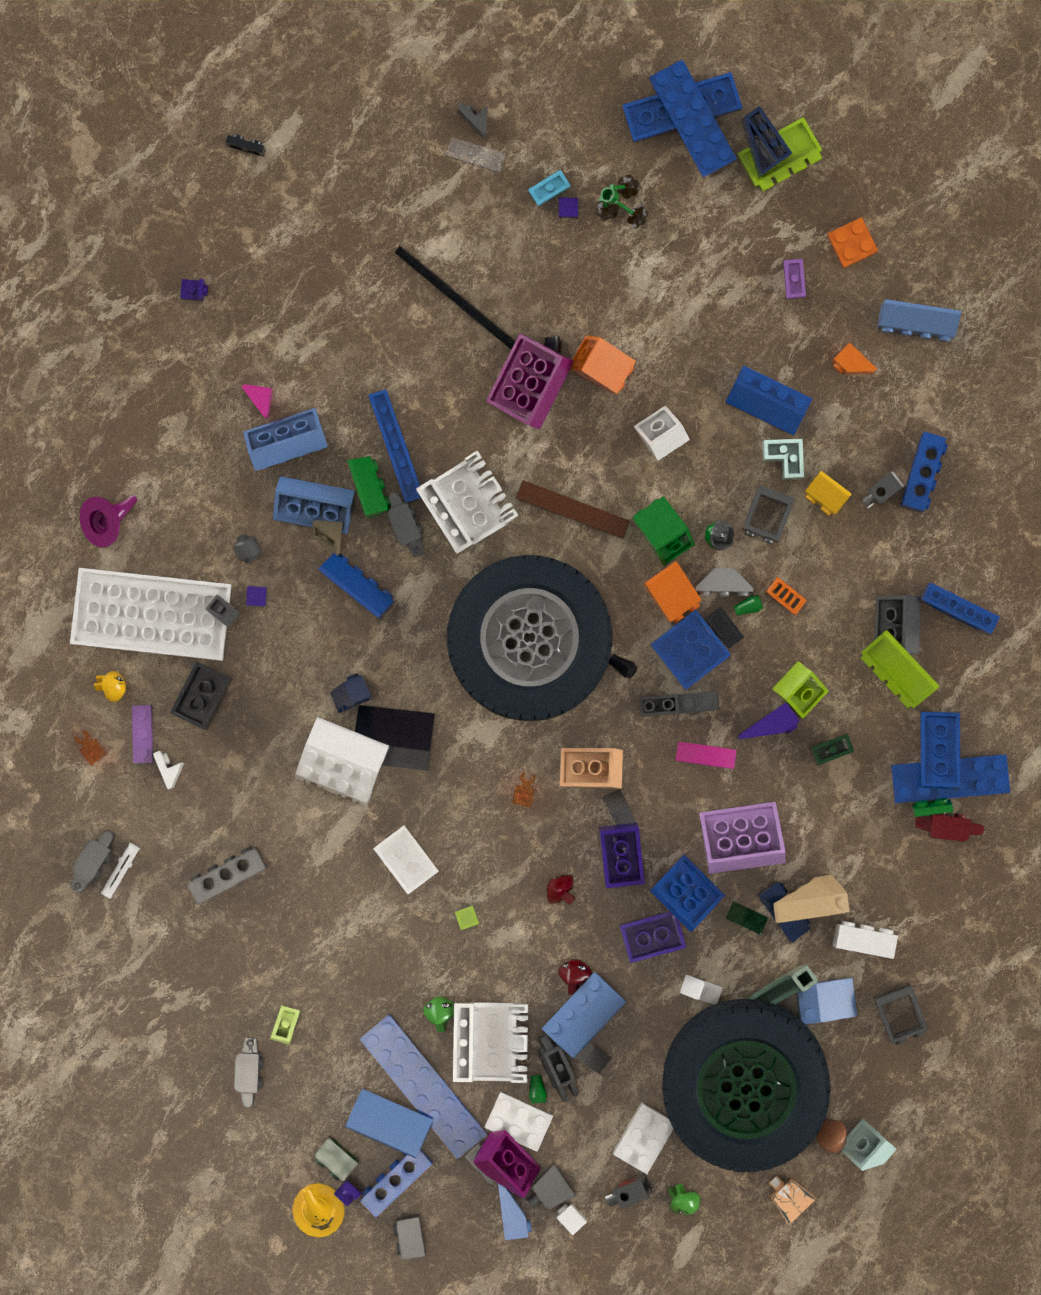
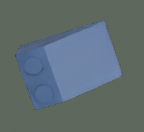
M853 978L820 981L805 992L796 993L799 1019L804 1024L821 1023L857 1016Z

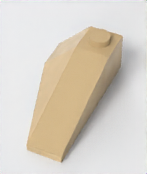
M833 875L814 877L809 883L800 886L795 892L786 895L774 903L776 923L850 912L847 892Z

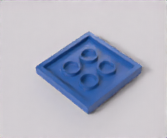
M697 610L693 611L650 644L685 690L731 656Z
M685 855L650 890L690 932L703 921L725 896Z

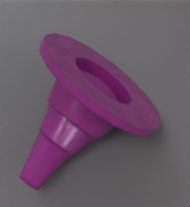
M132 495L121 503L114 505L99 496L88 498L80 509L79 517L81 529L85 537L93 545L100 548L109 547L116 542L119 535L120 522L138 501L136 496Z

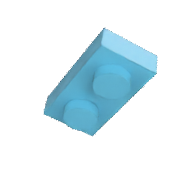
M559 170L529 188L528 191L539 207L571 186L562 171Z

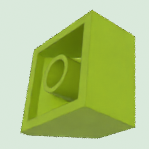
M799 661L772 689L802 719L829 692L815 674Z

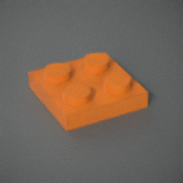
M862 217L827 233L843 269L878 252Z

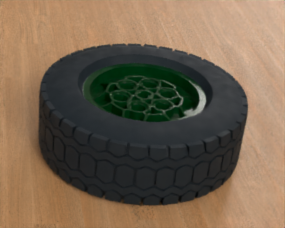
M733 999L720 1002L702 1010L681 1028L666 1056L662 1090L666 1113L674 1131L695 1155L722 1169L736 1172H759V1170L765 1171L787 1163V1161L798 1156L799 1153H802L810 1145L825 1121L830 1103L831 1086L830 1075L822 1048L811 1030L798 1017L770 1002L756 999ZM741 1066L743 1071L736 1074L733 1072V1068ZM755 1068H761L763 1073L756 1076L752 1071ZM728 1081L732 1084V1087L730 1089H723L722 1083ZM745 1084L751 1085L748 1091L742 1090L741 1087H744ZM762 1086H770L771 1091L769 1093L761 1092ZM733 1099L740 1101V1105L737 1107H732L729 1103ZM752 1101H757L760 1106L757 1109H752L749 1104Z

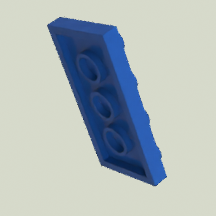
M920 713L921 788L960 789V713Z

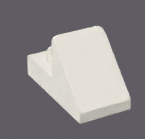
M163 751L153 753L167 789L174 788L184 763H179L169 768L168 764H171L167 753L164 754Z
M685 975L680 993L715 1005L718 1003L723 987Z

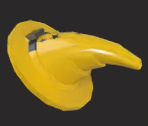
M315 1183L299 1191L294 1199L292 1211L294 1221L300 1230L309 1236L317 1238L329 1236L337 1231L343 1222L345 1209L343 1202L334 1195L335 1189L326 1184Z

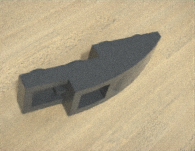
M718 691L639 697L641 717L719 710Z

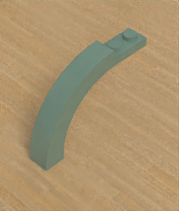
M804 964L773 980L746 999H756L777 1004L795 993L805 992L819 981L808 965Z

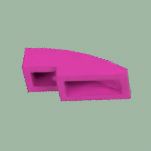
M678 742L675 761L734 769L737 750Z

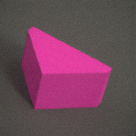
M246 384L241 386L264 418H269L273 390L267 387Z

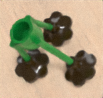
M626 175L618 180V185L611 184L610 187L604 188L597 203L596 214L606 221L609 218H615L617 210L621 207L629 213L630 216L627 222L633 228L644 225L649 214L644 206L639 205L636 208L630 209L619 201V194H622L625 199L637 195L638 180L633 179L632 175Z

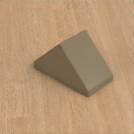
M313 521V538L336 555L340 554L343 522Z

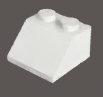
M666 406L634 426L649 451L657 460L667 456L690 440L682 424Z

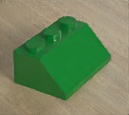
M370 456L348 460L347 462L367 519L388 513V507H391L388 495H383L382 489H385L382 477H377L376 471L379 468L376 459L372 460Z

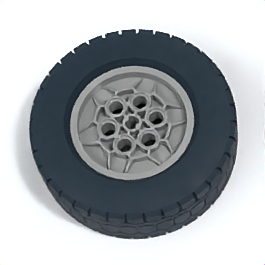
M521 555L509 557L489 565L465 585L450 613L447 627V647L450 662L459 682L481 706L508 719L540 721L565 714L577 707L594 691L609 663L612 649V627L606 604L600 593L581 572L554 558L539 555ZM530 614L538 615L539 621L536 624L529 623L528 616ZM512 620L520 622L521 626L518 630L510 628L509 625ZM547 626L551 627L554 631L550 637H546L542 633V630ZM525 634H534V642L528 641L527 643L524 640ZM514 639L517 642V646L514 649H508L506 647L507 640ZM543 645L548 646L550 649L547 656L540 655L538 651ZM523 652L531 654L529 662H523L520 659V655Z

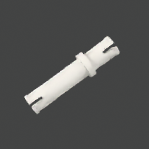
M129 843L122 857L118 858L119 862L100 892L101 894L110 899L112 898L129 867H132V861L140 850L138 846ZM128 855H130L129 858H128V860L126 861L124 867L121 869V867H122V865L124 864L125 860L127 859ZM118 872H119V875H118L117 879L115 880L114 884L111 886V884L113 883L115 877L117 876V874H118Z

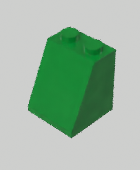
M664 496L660 499H655L651 505L639 510L632 517L635 525L663 566L695 545L688 527Z

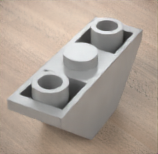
M715 568L695 587V590L699 592V596H710V593H718V596H729V593H737L739 597H747L749 593L753 592V587L734 568Z

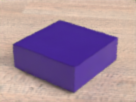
M559 198V218H578V198Z
M247 586L246 605L266 607L267 587Z

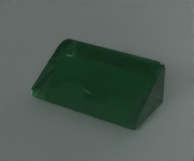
M733 901L725 919L761 935L768 917Z

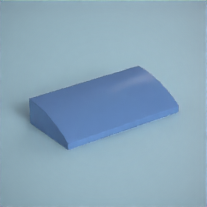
M362 1089L345 1128L417 1158L432 1126L433 1119Z

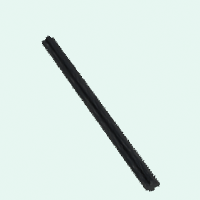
M398 247L395 252L396 255L512 350L516 340L513 341L510 335H506L507 332L503 331V329L500 330L501 327L495 326L496 323L492 322V320L489 321L490 318L484 317L485 314L483 312H479V309H475L472 303L470 304L468 300H464L461 294L459 295L457 291H453L450 285L448 286L446 282H442L439 276H435L436 273H431L429 271L430 268L424 267L425 264L421 263V261L419 262V259L413 258L414 255L412 253L410 254L408 250L406 251V249Z

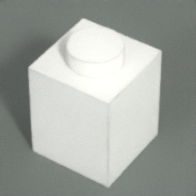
M571 1202L568 1205L566 1203L557 1210L559 1213L557 1219L572 1235L587 1223V1219Z

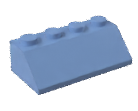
M885 299L880 306L877 329H882L884 333L901 332L900 334L903 336L917 334L923 339L937 337L939 341L949 342L956 336L961 311Z
M316 408L243 432L255 471L266 469L269 466L284 463L287 460L302 457L305 454L328 447Z
M280 476L275 490L273 520L313 527V521L315 520L343 522L342 533L348 534L355 491Z
M594 972L544 1025L542 1030L572 1058H575L626 1004V1001L601 976Z

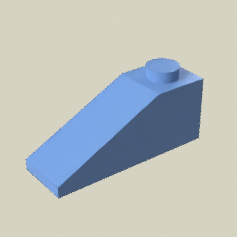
M498 1183L505 1240L528 1238V1232H532L530 1220H526L525 1213L510 1190Z

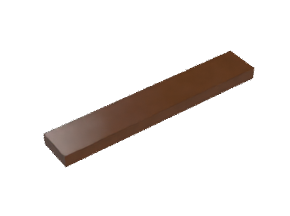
M524 480L516 496V499L621 539L624 538L630 522L622 517Z

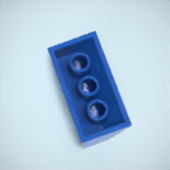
M743 365L725 403L794 436L812 398Z
M333 553L318 570L381 620L395 603L392 600L394 596L385 589L383 592L378 589L377 586L379 584L371 577L368 580L363 577L362 574L364 572L356 565L352 568L347 564L349 560L341 553L338 556Z

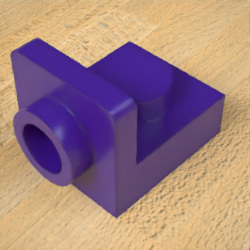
M182 279L180 298L183 300L204 301V296L208 295V285L205 284L204 279H199V281Z
M346 1179L334 1192V1195L346 1206H349L354 1199L357 1200L361 1192Z

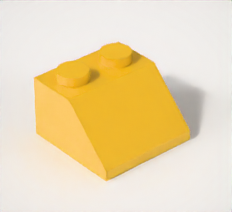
M823 471L819 472L804 491L805 498L812 504L816 502L820 505V510L828 516L830 514L834 516L851 496L849 491Z

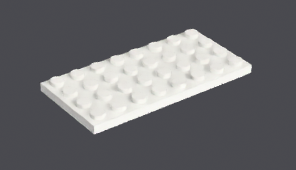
M79 568L70 644L223 661L227 626L209 613L206 607L217 594L230 604L232 585Z

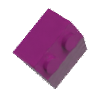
M506 1130L490 1132L473 1161L486 1176L521 1198H525L541 1169L537 1162Z

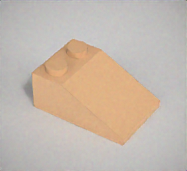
M561 748L560 786L622 788L623 750L615 748Z

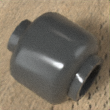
M243 534L236 538L237 542L234 543L233 549L240 561L249 563L259 558L261 548L254 536Z

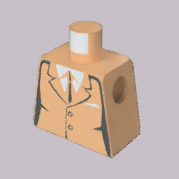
M775 1175L768 1182L775 1190L770 1196L789 1225L816 1200L812 1193L790 1177L783 1182Z

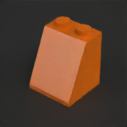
M586 335L572 358L574 362L570 370L602 389L618 394L623 389L627 376L633 372L636 361L601 337Z
M677 561L643 585L669 623L674 621L676 624L684 618L683 614L686 611L693 612L700 607L698 603L701 602V598Z

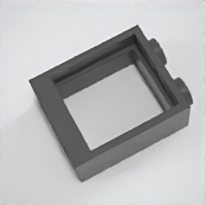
M759 485L741 530H744V534L755 538L756 535L762 537V541L768 544L778 543L795 499ZM760 496L787 506L776 535L749 525Z
M911 985L903 986L873 998L891 1043L895 1042L896 1045L907 1041V1037L913 1035L916 1038L924 1035V1031L928 1030ZM909 996L919 1025L893 1035L882 1005Z

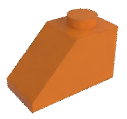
M850 342L832 361L834 369L840 374L843 372L845 375L873 374L877 370Z

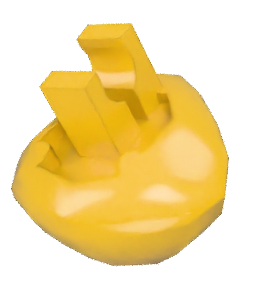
M110 671L106 675L96 676L95 690L104 691L106 699L110 702L119 701L125 694L126 683L119 672Z

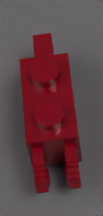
M947 813L919 816L915 819V828L928 831L931 838L965 842L969 839V835L981 836L985 831L984 826L971 823V819H966L965 814L955 813V816L951 817L947 816Z

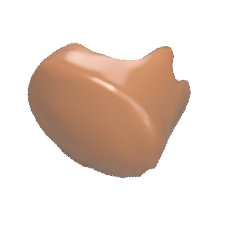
M832 1119L825 1120L816 1136L819 1145L828 1153L840 1152L847 1142L844 1124Z

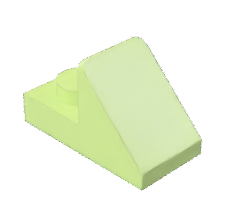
M281 1005L270 1039L290 1044L300 1011Z

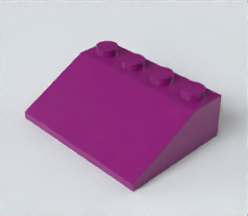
M519 333L486 402L526 425L540 429L574 361Z

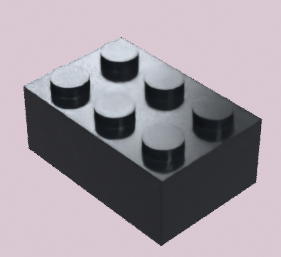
M196 661L170 713L204 730H208L233 679Z

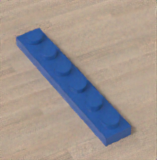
M384 389L368 396L405 503L421 499L416 490L420 485L388 392Z

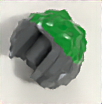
M718 520L706 528L705 541L711 548L720 551L733 544L734 530L731 523Z

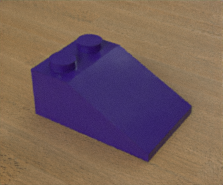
M784 703L737 735L736 738L740 740L784 732L789 734L798 728L796 724L800 721L789 705Z

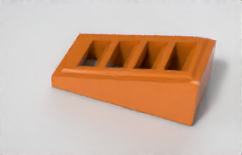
M776 577L765 592L795 616L807 601L779 577ZM778 585L782 586L776 594L773 593ZM784 589H786L788 592L782 599L779 598ZM792 594L793 598L787 604L785 601ZM796 599H799L800 601L793 609L791 605Z

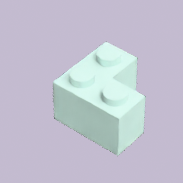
M803 439L763 441V462L782 461L783 480H802L804 478Z

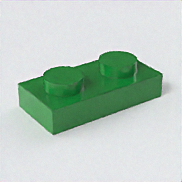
M938 798L933 802L921 800L916 802V804H912V811L915 817L953 812V804L947 798Z

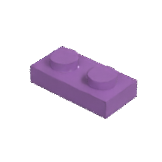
M803 259L784 260L786 299L805 298Z

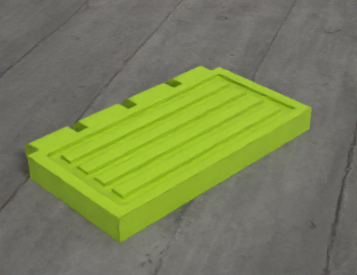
M804 117L778 131L792 154L760 178H758L750 148L748 147L737 153L755 188L759 186L763 192L774 186L772 178L778 184L791 176L788 171L789 169L793 174H796L807 168L805 160L808 161L809 165H812L822 159L819 153L822 151V148Z
M887 630L861 652L863 654L861 660L869 668L872 665L875 667L872 671L882 682L885 679L888 681L885 685L895 696L901 695L898 699L907 708L911 706L914 709L940 687Z

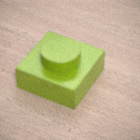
M473 906L455 912L461 930L479 924Z

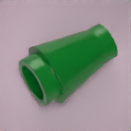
M759 594L751 595L734 605L737 616L760 612L759 610L764 609Z
M542 1075L530 1076L529 1099L531 1104L545 1103L548 1096L542 1081Z

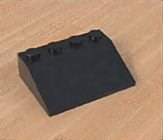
M358 706L355 732L389 746L382 766L429 771L435 713Z

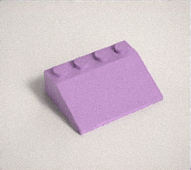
M776 802L700 813L709 874L785 863L786 852Z

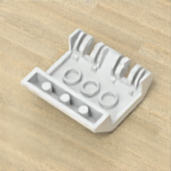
M478 451L472 453L465 458V461L436 479H431L416 488L456 554L479 543L519 516L515 509L506 513V511L513 507L511 503L505 504L501 509L497 503L505 499L506 495L502 493L496 497L502 491V488L494 476L486 480L492 475V472L489 470L479 476L477 471L483 468L486 463L484 460L477 463L482 459Z
M317 717L305 744L295 778L301 781L306 780L305 782L308 784L310 782L316 783L318 788L323 787V790L338 796L341 794L343 798L348 796L352 798L353 802L356 803L358 801L360 805L367 807L389 746Z
M493 1002L454 1003L453 1082L511 1081V1083H527V1074L519 1073L527 1071V1067L517 1066L516 1059H527V1054H519V1052H527L528 1035L519 1034V1032H528V1028L523 1026L517 1027L516 1020H528V1015H519V1013H528V1004Z

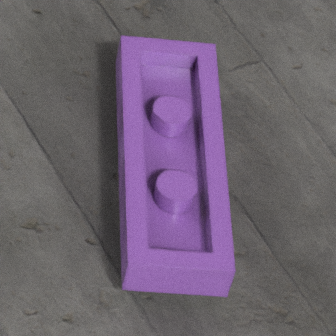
M152 705L132 706L133 763H153Z

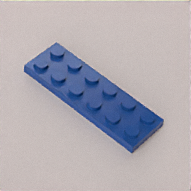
M683 59L649 77L654 90L702 178L737 160Z
M732 72L696 82L714 118L742 110L743 107ZM658 95L622 105L633 142L676 130Z
M1007 754L960 759V789L921 788L920 762L891 765L894 803L1010 793Z

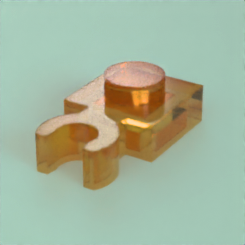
M83 730L85 739L81 741L77 736L74 739L78 744L84 746L80 749V752L92 766L107 755V753L96 739L90 741L89 733Z
M522 772L520 777L522 786L516 785L512 803L531 808L535 789L530 788V784L534 782L535 775L532 774L531 780L526 781L524 779L525 773Z

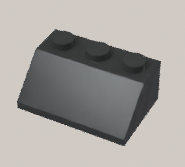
M909 595L876 596L875 639L887 630L910 655L919 654L921 597Z

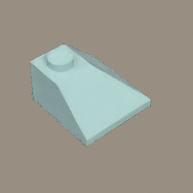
M862 1119L848 1134L846 1145L841 1152L864 1171L884 1164L897 1149Z

